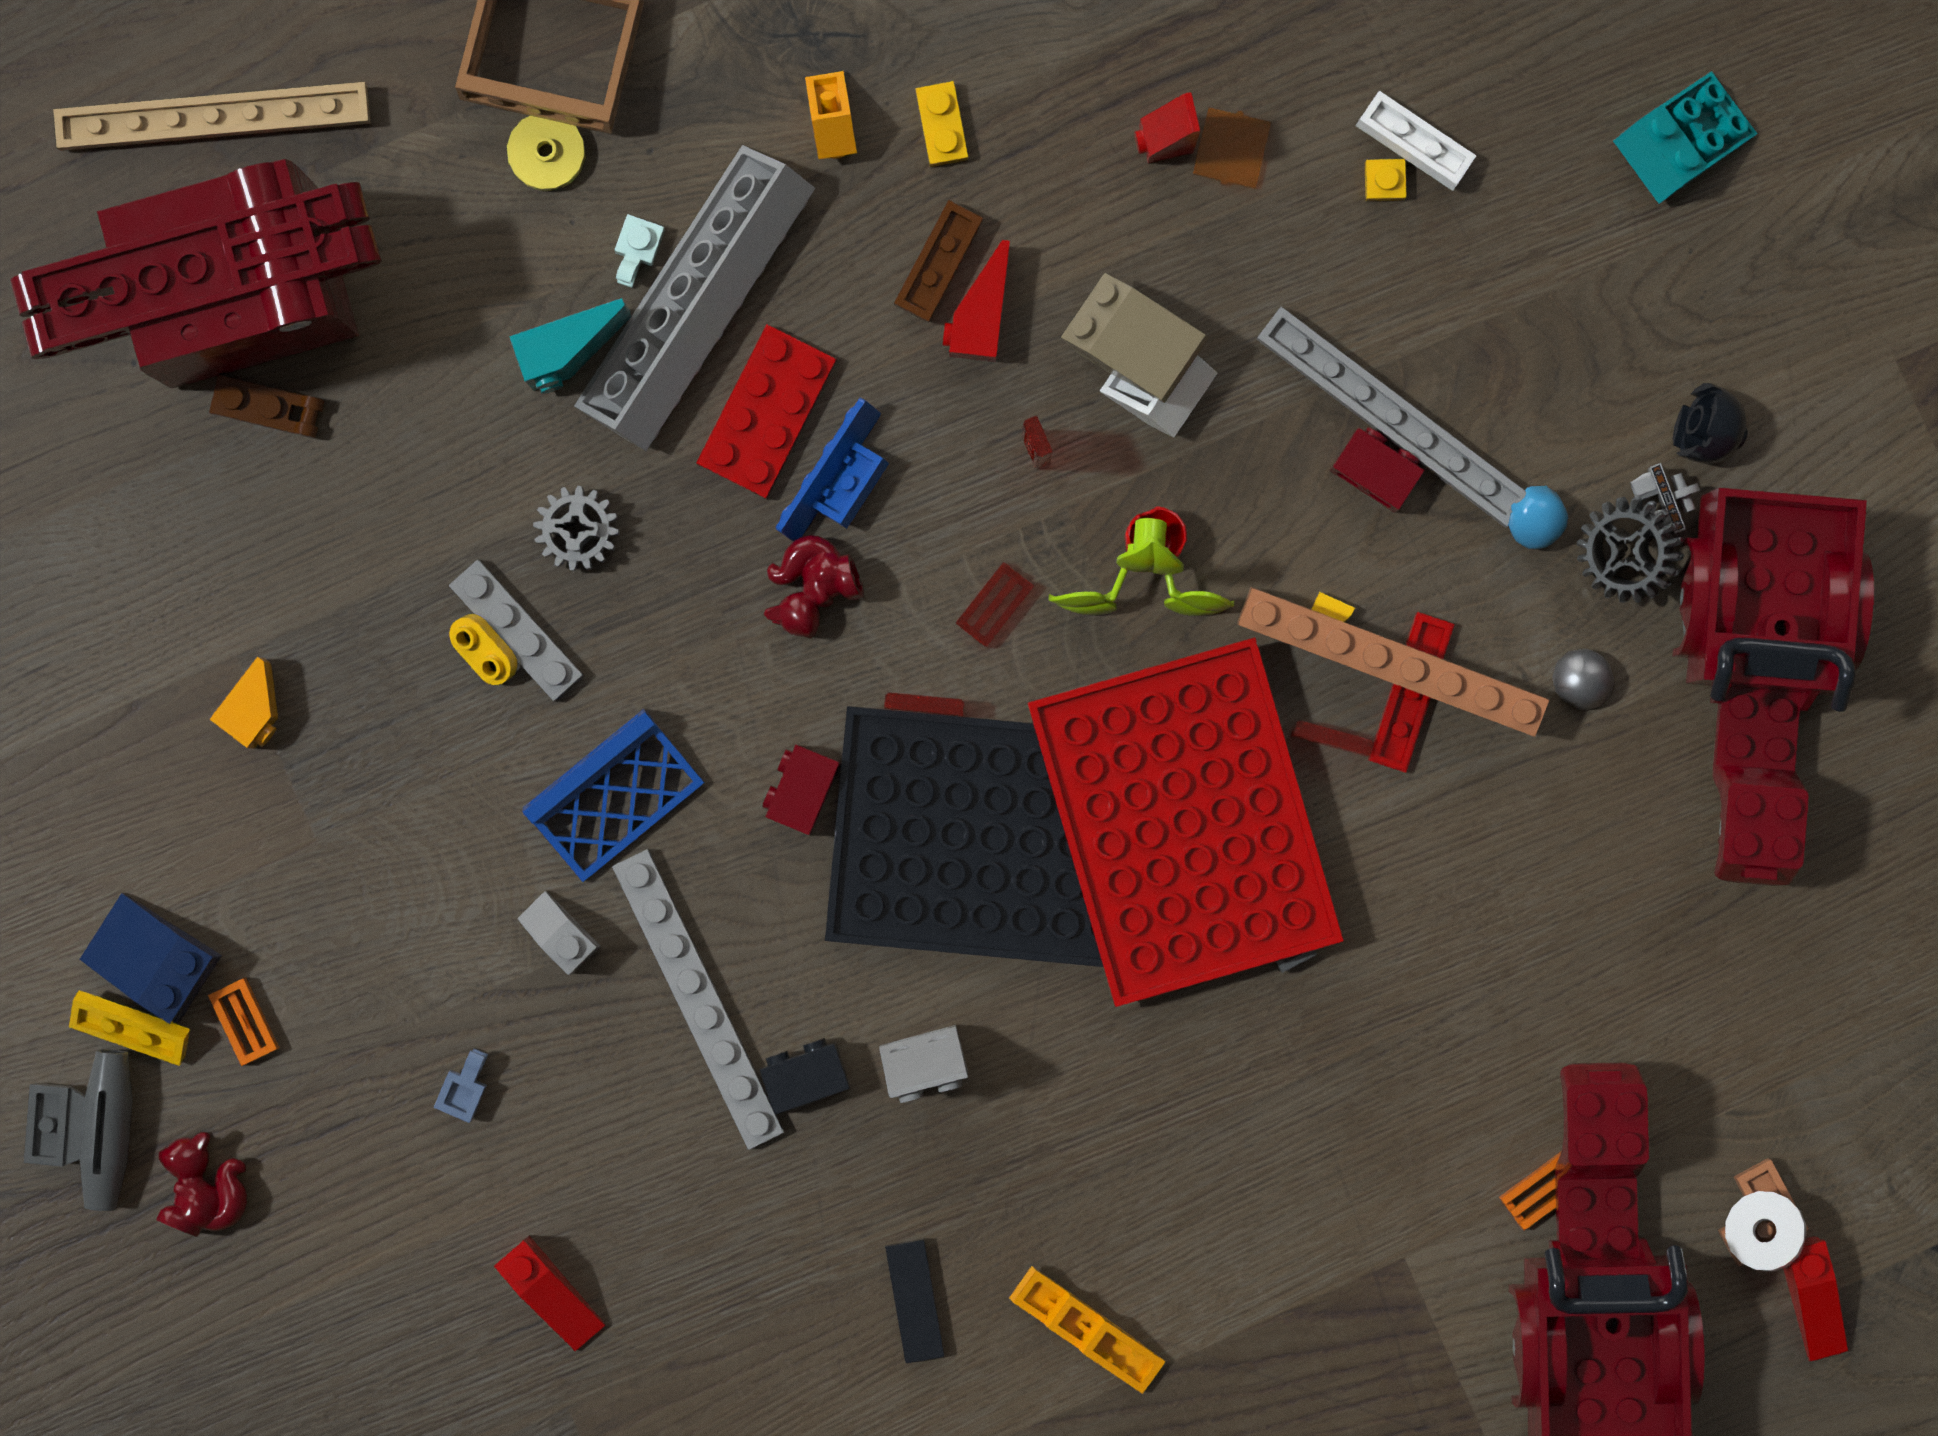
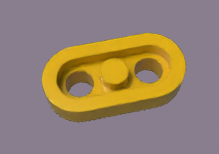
M468 614L452 624L449 632L451 644L484 682L491 685H500L515 675L518 664L514 652L484 618L476 614ZM464 632L470 636V642L466 640ZM489 661L495 664L496 671L490 667Z

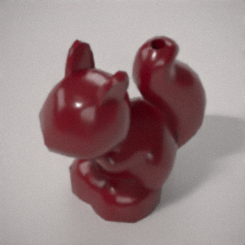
M809 535L793 541L784 552L781 566L774 563L770 564L767 568V576L776 585L791 584L802 576L803 590L802 592L793 593L785 597L779 605L765 609L763 615L774 624L781 625L784 631L791 635L809 639L814 637L820 622L819 607H830L833 604V599L840 594L853 601L864 598L862 581L851 555L840 556L836 547L829 540L820 536Z
M200 1132L193 1138L182 1137L176 1139L159 1152L161 1164L171 1175L178 1178V1181L173 1189L175 1193L173 1205H168L161 1209L156 1220L195 1237L199 1236L202 1229L219 1231L234 1226L243 1216L247 1205L246 1189L237 1177L239 1174L246 1172L245 1163L241 1160L231 1158L224 1161L217 1170L215 1186H212L203 1178L202 1175L209 1163L207 1146L210 1136L207 1132Z

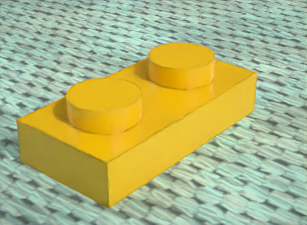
M954 81L915 88L930 167L968 160Z

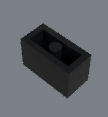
M825 1038L803 1045L805 1052L790 1057L788 1051L765 1058L767 1066L761 1067L760 1073L774 1114L850 1089L851 1085L836 1042L827 1044Z

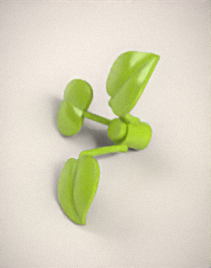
M1143 518L1135 521L1134 544H1128L1127 552L1117 557L1116 563L1121 567V570L1111 592L1105 595L1087 591L1060 596L1049 594L1048 599L1050 602L1068 611L1082 615L1095 616L1112 613L1117 608V604L1113 601L1116 600L1129 570L1132 572H1153L1165 575L1168 592L1172 598L1165 599L1164 606L1173 612L1188 616H1207L1234 607V600L1230 602L1228 599L1214 593L1205 591L1181 593L1175 588L1172 574L1183 572L1184 564L1169 548L1165 547L1167 523L1153 518Z

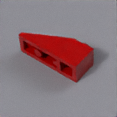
M1191 92L1180 95L1141 118L1140 130L1134 131L1138 153H1146L1148 163L1194 153L1200 134V127Z
M1002 240L955 310L953 323L945 322L943 346L950 347L949 357L996 362L1010 241Z
M530 1235L494 1265L495 1269L519 1297L574 1351L578 1350L606 1325Z
M1816 1236L1805 1238L1800 1256L1789 1266L1783 1268L1809 1361L1848 1351L1837 1282L1826 1241Z

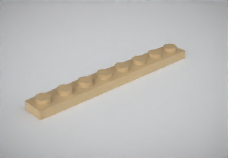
M365 82L53 109L56 147L60 151L371 124L368 87Z

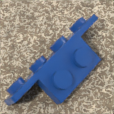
M859 398L856 404L848 410L840 429L824 447L821 458L812 472L804 478L801 489L792 503L783 510L776 530L789 540L795 541L801 538L818 512L847 529L889 465L884 458L862 446V443L881 415L868 401Z

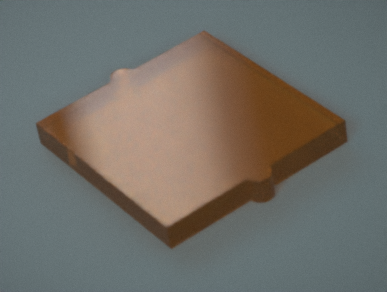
M1209 107L1193 175L1218 180L1223 186L1231 183L1255 189L1271 122L1244 116L1242 111H1238L1235 114Z

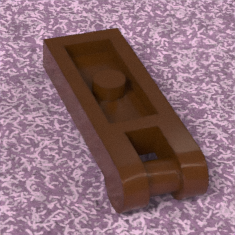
M218 375L209 413L316 439L318 427L315 426L318 412L323 411L325 400ZM294 406L303 408L300 422L291 420Z

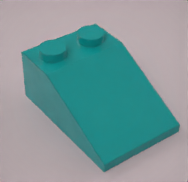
M623 298L509 336L524 381L533 391L540 389L541 393L545 394L564 387L562 381L572 378L632 317Z

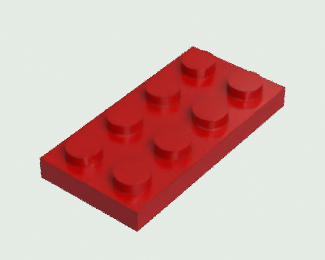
M766 324L696 464L767 500L837 360Z

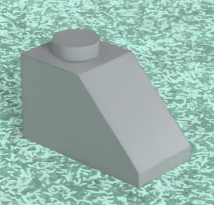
M544 891L517 918L536 943L567 975L574 974L601 947L547 891Z

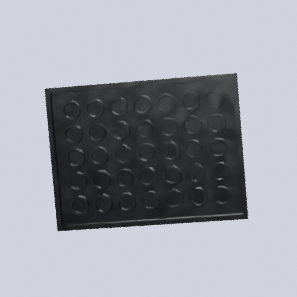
M847 706L825 941L1103 967L1033 723Z

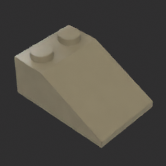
M1106 273L1103 274L1061 336L1085 360L1163 403L1167 401L1209 339L1207 335L1133 287Z

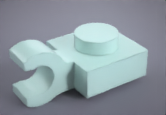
M627 214L614 250L615 254L624 256L617 271V283L632 288L640 264L653 265L665 232L663 226Z

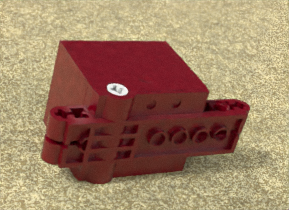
M282 159L275 162L250 165L230 172L225 176L97 211L106 248L22 271V274L11 278L10 282L19 315L22 317L34 316L22 322L31 359L50 358L131 335L140 371L173 389L358 337L359 333L343 275L376 266L382 260L372 225H360L370 220L361 184L359 182L340 185L336 183L318 188L296 164L290 160Z

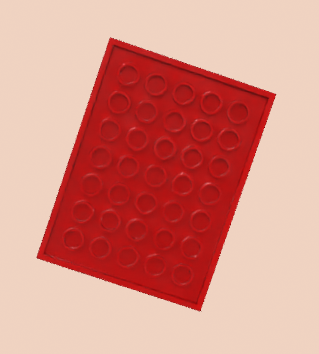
M1255 637L1027 703L1115 1007L1344 941Z

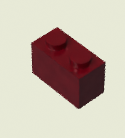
M1369 427L1365 431L1357 428L1329 471L1395 513L1400 509L1424 472L1422 468L1417 466L1420 460L1404 449H1400L1397 453L1386 446L1385 442L1387 439L1377 431Z
M796 744L793 752L786 749L777 771L783 773V776L777 788L772 785L770 786L762 805L763 808L768 809L765 817L804 834L811 835L841 763Z

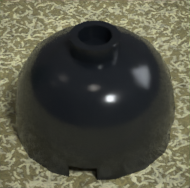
M1703 383L1690 394L1697 397L1692 405L1688 407L1683 404L1674 426L1673 446L1680 448V451L1676 452L1678 456L1690 461L1704 464L1719 463L1744 445L1748 435L1746 415L1743 405L1734 394L1712 383Z

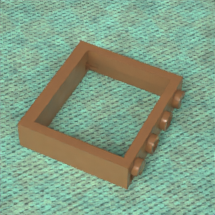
M478 0L455 86L459 100L611 134L644 0H583L627 10L604 105L477 77L497 0Z

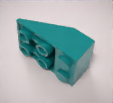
M1711 71L1639 119L1613 142L1658 204H1660L1757 135V132Z

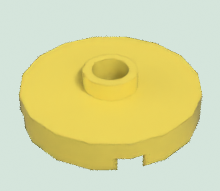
M528 116L518 123L512 130L507 144L508 162L516 177L528 187L540 191H552V189L563 188L571 184L581 172L586 158L584 141L576 126L534 116ZM544 144L552 146V153L546 157L539 155V149Z

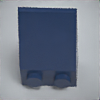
M121 893L79 960L137 1004L167 1023L173 1024L181 1021L222 955L131 897Z

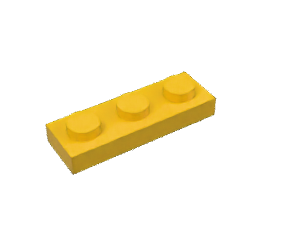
M80 990L72 1001L69 1028L178 1066L181 1065L186 1056L190 1033L189 1028L177 1025L176 1023L169 1024L163 1019Z

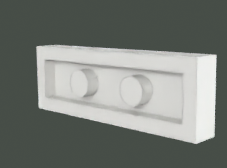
M1381 91L1377 93L1356 124L1359 129L1452 191L1476 157L1475 154Z

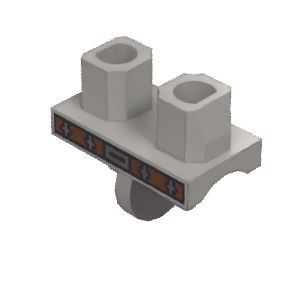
M1661 463L1647 469L1648 473L1642 474L1630 482L1635 497H1641L1643 500L1657 495L1662 509L1655 511L1654 514L1656 515L1662 510H1667L1669 516L1664 523L1666 525L1674 522L1679 524L1677 530L1671 532L1672 535L1686 529L1675 500H1680L1684 513L1694 510L1695 506L1690 495L1700 491L1698 483L1687 487L1682 473L1671 476L1676 490L1672 492Z

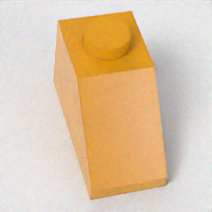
M844 71L805 77L818 159H837L845 155L857 153Z
M257 657L210 718L213 723L246 748L255 749L257 745L263 747L276 731V728L272 726L278 719L271 663L265 658Z

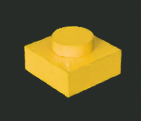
M1405 159L1365 161L1366 201H1399L1406 199Z

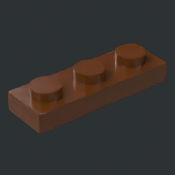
M948 200L898 294L894 306L929 323L982 224L983 218Z

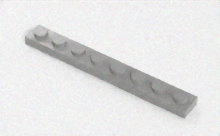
M1279 308L1256 340L1400 449H1404L1417 457L1421 465L1503 527H1508L1512 512L1511 505L1520 502L1525 497V490L1284 308Z
M649 849L612 866L748 1150L784 1133L783 1127L777 1115L774 1114L770 1100Z

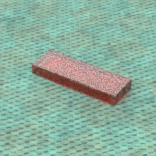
M1036 415L1024 421L1021 437L1035 468L1041 469L1051 464L1053 451Z

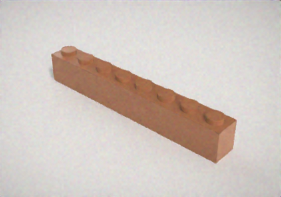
M1250 587L1237 624L1534 737L1537 734L1549 703V699L1253 587Z

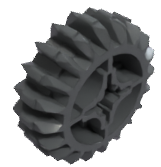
M1620 497L1616 499L1615 506L1611 502L1603 503V514L1593 511L1589 515L1594 525H1582L1581 530L1589 538L1579 539L1577 546L1587 548V553L1579 555L1577 560L1578 562H1589L1590 568L1584 569L1582 575L1587 577L1595 574L1597 578L1591 586L1593 589H1598L1605 584L1604 596L1606 598L1613 597L1618 590L1619 602H1627L1631 595L1636 603L1644 601L1645 593L1650 598L1659 595L1658 586L1666 589L1671 585L1667 575L1676 576L1679 574L1680 569L1671 562L1683 560L1684 554L1674 551V546L1683 544L1684 539L1682 537L1672 538L1670 532L1677 530L1679 524L1677 522L1668 525L1664 523L1669 516L1667 510H1662L1655 515L1656 502L1649 501L1643 508L1641 497H1633L1630 505L1625 497ZM1620 518H1631L1642 522L1645 526L1634 534H1630L1624 528L1618 529L1613 523ZM1605 535L1607 536L1605 540L1612 550L1611 557L1607 563L1603 555ZM1654 536L1658 544L1656 565L1654 564L1655 559L1649 552V543ZM1638 540L1632 550L1634 555L1623 559L1628 550L1626 544ZM1628 565L1637 571L1642 570L1647 577L1642 581H1630L1619 577L1616 573Z

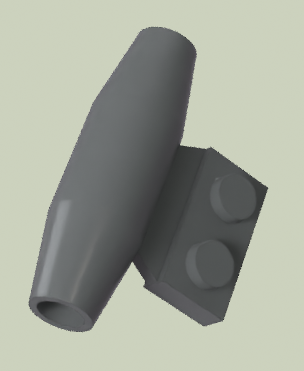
M96 1050L85 1095L73 1088V1086L32 1083L29 1087L24 1163L65 1166L80 1160L84 1208L88 1210H116L128 1164L133 1096L129 1053L127 1051Z

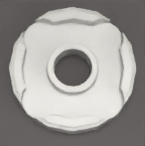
M1757 1191L1742 1197L1731 1208L1726 1219L1725 1238L1730 1251L1741 1263L1755 1270L1776 1271L1787 1267L1800 1256L1804 1247L1806 1223L1801 1211L1790 1199L1775 1192ZM1765 1220L1772 1221L1776 1226L1775 1238L1769 1242H1760L1755 1234L1757 1225Z

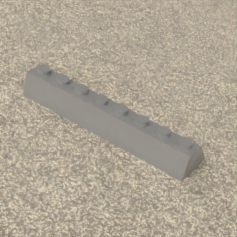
M742 145L574 407L627 441L647 451L652 441L658 436L661 427L672 410L680 402L684 391L694 376L700 371L704 360L713 346L722 337L723 331L731 318L742 306L751 287L765 270L769 259L779 244L785 239L789 228L798 214L805 208L815 187L786 164Z

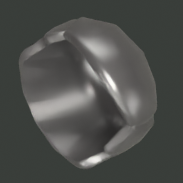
M1589 649L1568 651L1556 663L1552 677L1558 696L1577 710L1600 707L1611 696L1614 685L1610 664L1602 655Z

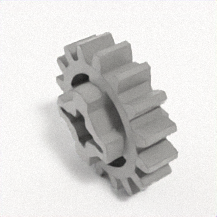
M577 486L575 495H570V492L565 487L561 488L562 498L558 500L552 495H548L547 498L551 504L549 509L544 507H538L537 509L544 516L543 521L533 522V527L542 530L543 533L535 538V542L537 544H547L542 555L548 558L555 554L554 565L559 568L565 561H568L569 569L572 572H576L578 563L581 562L587 570H591V560L594 558L604 563L606 559L602 551L605 548L614 551L616 548L609 541L610 536L620 535V531L610 525V523L618 519L617 514L606 513L611 503L606 499L598 504L599 493L595 490L591 491L588 497L584 496L585 493L582 486ZM570 504L568 513L560 519L554 518L560 509ZM587 505L597 511L602 523L591 522L587 517ZM576 519H579L580 523L590 530L579 532L577 539H574L573 534L560 528L573 526ZM551 534L563 537L566 541V553L555 545ZM592 539H600L593 549L583 553L584 546Z

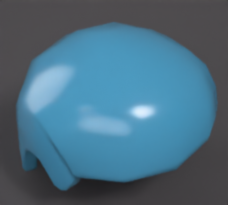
M1531 486L1526 488V495L1520 502L1511 505L1512 512L1508 526L1516 542L1527 549H1541L1548 547L1561 537L1567 528L1568 513L1561 498L1555 491L1547 486Z

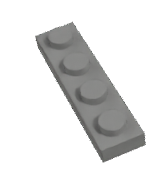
M477 559L449 585L474 614L481 616L514 652L517 662L554 702L584 676L480 560Z

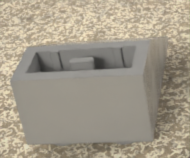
M956 1025L882 1044L879 1047L889 1097L898 1096L900 1103L923 1097L924 1089L937 1086L939 1092L959 1088L962 1086V1079L968 1077V1068Z

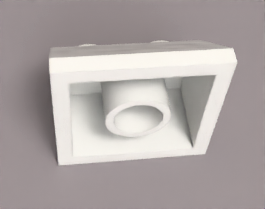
M1197 355L1165 403L1112 374L1100 392L1148 425L1174 438L1218 373Z

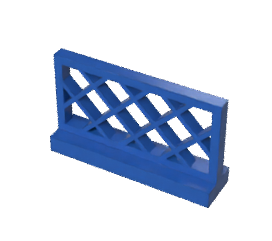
M642 709L523 807L522 812L538 828L580 880L584 882L704 784V781L657 726L647 711ZM654 734L664 746L662 762L639 760L640 744ZM635 749V759L624 758ZM668 752L677 763L667 762ZM617 763L633 764L632 787L609 785L610 769ZM638 765L662 767L659 789L636 787ZM666 768L683 769L692 782L681 791L664 790ZM605 774L604 784L594 783ZM587 788L603 789L602 810L578 809L580 793ZM608 790L631 792L629 814L606 812ZM636 793L659 795L657 810L650 816L635 815ZM663 795L673 796L663 805ZM575 798L574 809L563 808ZM556 813L573 814L571 836L554 835L545 822ZM578 815L601 817L599 839L575 837ZM605 817L628 819L627 835L620 841L603 839ZM633 820L643 821L632 830ZM560 841L570 842V852ZM575 842L598 844L597 859L585 869L574 859ZM603 845L612 846L602 855Z

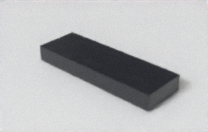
M924 1238L885 1245L905 1363L944 1357Z

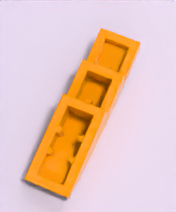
M1031 1266L1009 1297L1014 1304L1044 1323L1051 1331L1077 1347L1084 1355L1142 1394L1165 1363L1161 1357L1033 1266Z

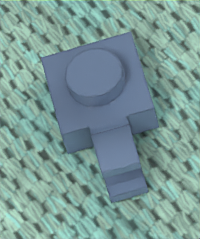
M474 1048L473 1051L469 1052L461 1074L450 1070L433 1108L468 1123L472 1122L487 1087L486 1084L476 1080L483 1069L488 1054Z

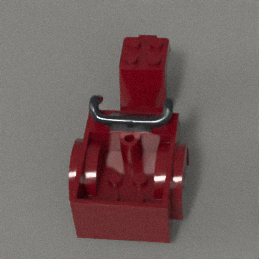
M1717 488L1701 496L1698 538H1685L1683 544H1681V548H1690L1691 560L1681 584L1682 590L1680 594L1679 610L1682 617L1684 638L1681 645L1673 649L1672 657L1688 658L1686 684L1711 686L1710 703L1718 704L1713 780L1720 793L1721 821L1719 827L1720 837L1718 838L1719 851L1714 873L1720 880L1770 886L1788 885L1793 882L1804 863L1809 795L1795 772L1799 712L1808 711L1818 695L1833 696L1831 708L1838 712L1845 711L1854 686L1855 670L1862 663L1867 649L1874 605L1872 563L1869 555L1863 552L1867 500Z
M1622 1062L1570 1064L1562 1068L1560 1072L1564 1108V1135L1562 1152L1555 1167L1557 1240H1549V1249L1544 1253L1545 1258H1524V1284H1509V1293L1514 1296L1518 1310V1317L1512 1335L1513 1361L1520 1386L1519 1395H1511L1512 1404L1516 1408H1528V1436H1692L1691 1404H1698L1700 1401L1704 1383L1705 1364L1704 1334L1699 1300L1694 1286L1688 1282L1687 1265L1684 1262L1682 1248L1676 1245L1670 1246L1666 1250L1667 1255L1653 1256L1647 1240L1638 1237L1637 1177L1649 1159L1647 1087L1639 1068L1635 1065Z

